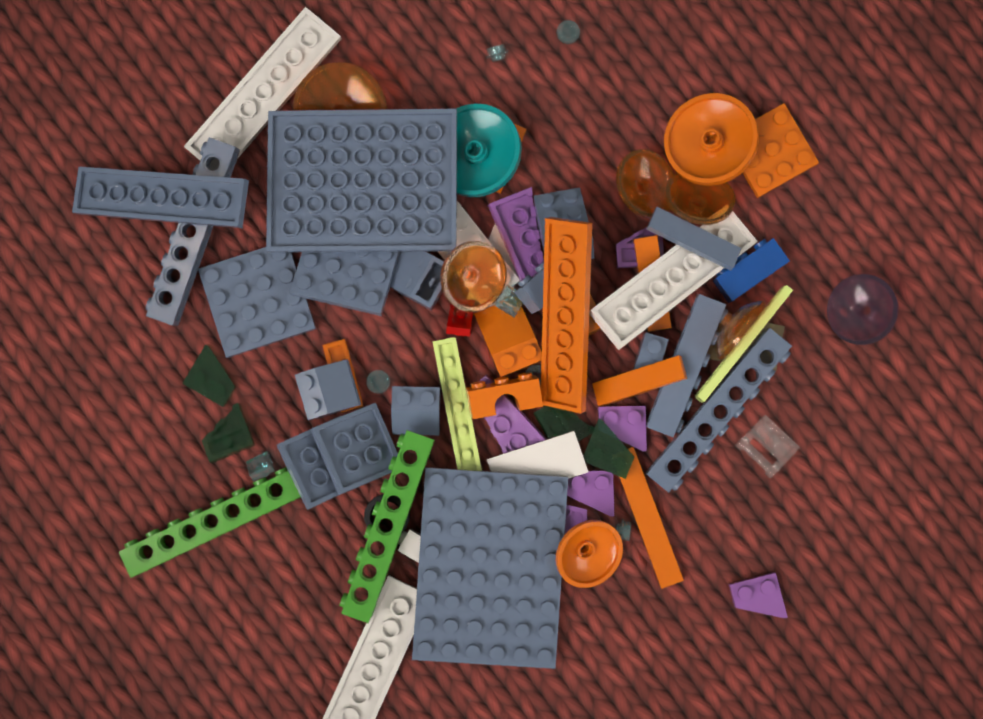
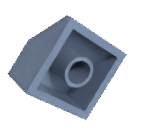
M348 360L295 374L308 420L323 418L361 405Z
M392 386V434H405L406 430L420 435L439 436L441 388Z

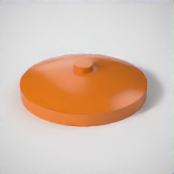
M720 93L699 95L682 104L670 118L664 134L665 153L673 169L687 181L704 186L723 184L743 173L753 161L759 143L758 127L748 107L740 100Z

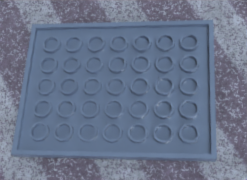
M457 109L268 111L266 251L268 253L457 251Z
M425 467L412 660L556 668L562 579L556 566V551L561 539L565 535L568 477Z

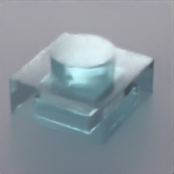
M507 284L497 299L495 306L515 317L523 303L514 293L516 289Z
M267 451L246 461L248 473L253 482L275 471L272 459Z

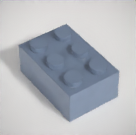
M580 188L534 195L536 218L543 250L545 218L555 217L589 222ZM592 237L591 259L594 258L593 237Z

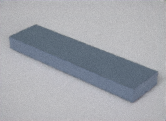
M659 207L655 208L646 228L730 271L734 268L741 251L740 247Z

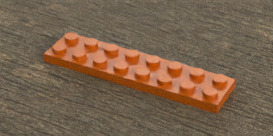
M548 217L545 218L541 359L542 402L545 406L581 414L586 411L592 223Z

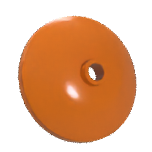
M588 520L575 525L561 539L556 551V566L559 574L567 583L579 588H589L603 583L616 571L623 554L621 536L613 526L601 520Z

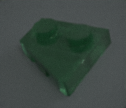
M205 344L182 384L218 405L225 407L236 386L225 372L221 362L214 355L211 347Z
M239 403L234 404L229 414L224 419H221L215 425V429L202 439V444L211 464L255 446Z
M544 406L533 413L548 439L574 431L577 440L580 441L597 431L595 427L589 426L579 419L577 415L567 410Z
M599 418L584 453V460L588 464L626 479L635 456L606 425L603 419Z

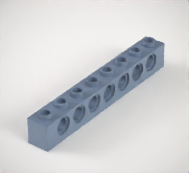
M209 137L208 141L204 142L201 147L200 155H202L200 163L196 164L193 175L231 178L240 149ZM218 159L220 163L219 168L211 171V161ZM178 223L176 231L171 233L169 244H171L169 252L165 253L162 258L161 266H163L161 274L157 275L154 281L153 288H155L153 297H150L146 304L147 317L172 326L179 325L213 226ZM193 225L196 228V233L193 237L189 238L187 236V229ZM185 247L188 250V256L186 259L181 260L179 251ZM177 269L180 272V279L177 282H173L171 274ZM169 291L172 294V301L167 305L163 300V296Z
M766 328L645 473L668 493L671 489L676 491L684 481L681 477L687 471L691 473L698 465L697 458L702 453L706 455L714 446V443H712L717 435L721 437L729 428L727 423L732 417L737 418L743 412L745 407L742 405L748 398L752 400L759 393L760 389L758 386L762 381H769L776 371L773 368L778 362L783 364L791 354L789 349L792 345L771 328ZM764 350H768L772 355L771 361L767 364L760 360V354ZM749 368L754 369L756 372V379L752 382H748L744 376L745 371ZM736 386L741 390V396L737 400H732L729 396V391L732 387ZM717 405H723L726 409V414L722 418H716L714 415V408ZM703 423H708L711 428L707 436H701L698 432L699 426ZM688 441L694 442L696 447L692 454H685L683 452V445ZM671 460H678L680 462V469L677 472H670L667 465Z

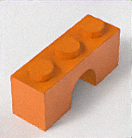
M530 372L518 374V378L509 380L508 377H499L494 379L493 383L485 384V381H477L471 383V387H466L472 419L496 415V400L504 394H510L515 397L516 407L520 411L543 407L539 378Z

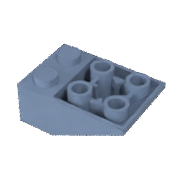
M425 251L400 252L390 288L432 311L453 275L454 267Z

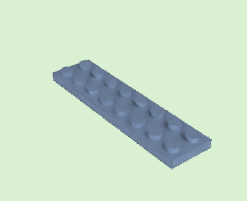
M78 167L72 213L243 228L249 180Z

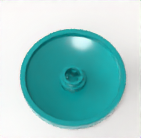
M486 104L464 105L456 108L457 194L466 197H482L501 189L515 174L521 159V138L514 123L501 110Z

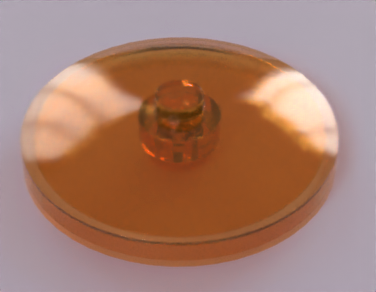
M333 62L317 67L306 75L296 91L293 111L387 110V101L381 85L367 70L352 63Z

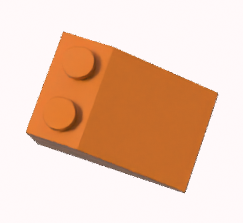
M517 296L474 313L500 377H506L541 362V349Z

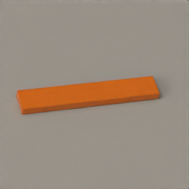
M634 447L612 454V460L661 589L684 581Z

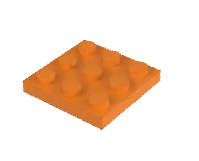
M785 103L755 119L759 132L758 148L753 161L743 172V175L757 198L819 164Z

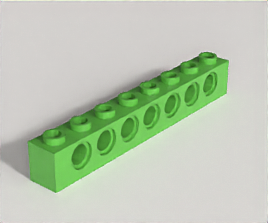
M406 430L405 434H400L396 446L400 450L398 456H393L388 469L392 470L389 480L384 479L380 492L384 493L381 502H376L372 515L376 517L373 525L368 524L364 538L368 540L365 548L360 547L356 561H359L357 570H352L348 580V584H351L349 593L344 592L339 605L343 607L341 614L368 624L371 621L431 453L434 439ZM408 450H413L417 454V460L413 464L407 463L404 459V454ZM401 472L406 473L409 477V483L406 486H400L396 482V477ZM395 495L400 498L401 505L398 509H393L389 506L388 499L390 496ZM388 518L392 521L393 528L391 531L386 532L381 529L380 522L382 519ZM380 541L384 544L385 550L382 554L373 552V542ZM372 564L375 566L376 575L373 577L367 576L364 573L365 565ZM359 587L365 588L368 591V598L364 600L359 599L356 596V589Z
M287 467L276 471V477L270 480L264 477L253 483L254 487L247 491L245 487L231 493L233 497L226 501L220 498L211 502V508L205 511L199 508L190 512V518L184 521L178 518L168 523V528L161 532L158 528L145 534L147 538L140 542L134 539L124 544L125 549L119 551V554L130 578L300 498L301 496ZM275 483L280 484L283 488V492L279 497L274 496L271 491ZM254 493L261 497V503L258 507L253 506L250 502V498ZM232 504H236L239 507L240 511L237 517H233L229 513V507ZM210 514H214L218 519L215 527H211L208 524L207 519ZM189 524L196 528V535L193 538L189 537L186 533V528ZM167 535H171L174 538L175 543L172 548L165 544V537ZM146 545L150 546L153 550L150 558H147L143 553Z

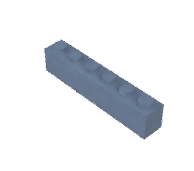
M697 293L672 356L679 355L682 357L687 379L659 389L646 422L647 428L670 437H674L675 432L680 433L684 420L681 419L684 410L688 412L692 404L691 392L693 389L697 390L701 381V376H699L701 367H706L709 361L710 354L707 352L710 344L715 345L719 332L716 329L719 322L723 323L727 316L726 304Z

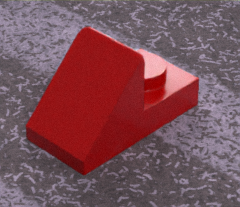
M452 297L446 334L470 337L475 300Z

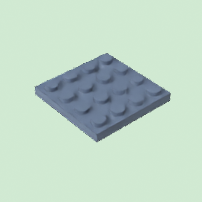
M266 247L198 269L226 358L316 329L307 299L290 294L297 270L292 252L268 253Z
M302 252L290 294L382 316L400 252Z

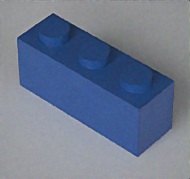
M774 238L769 242L766 239L760 241L753 246L756 251L750 255L746 252L737 258V264H735L731 271L724 268L716 274L717 278L713 280V283L728 304L790 262Z

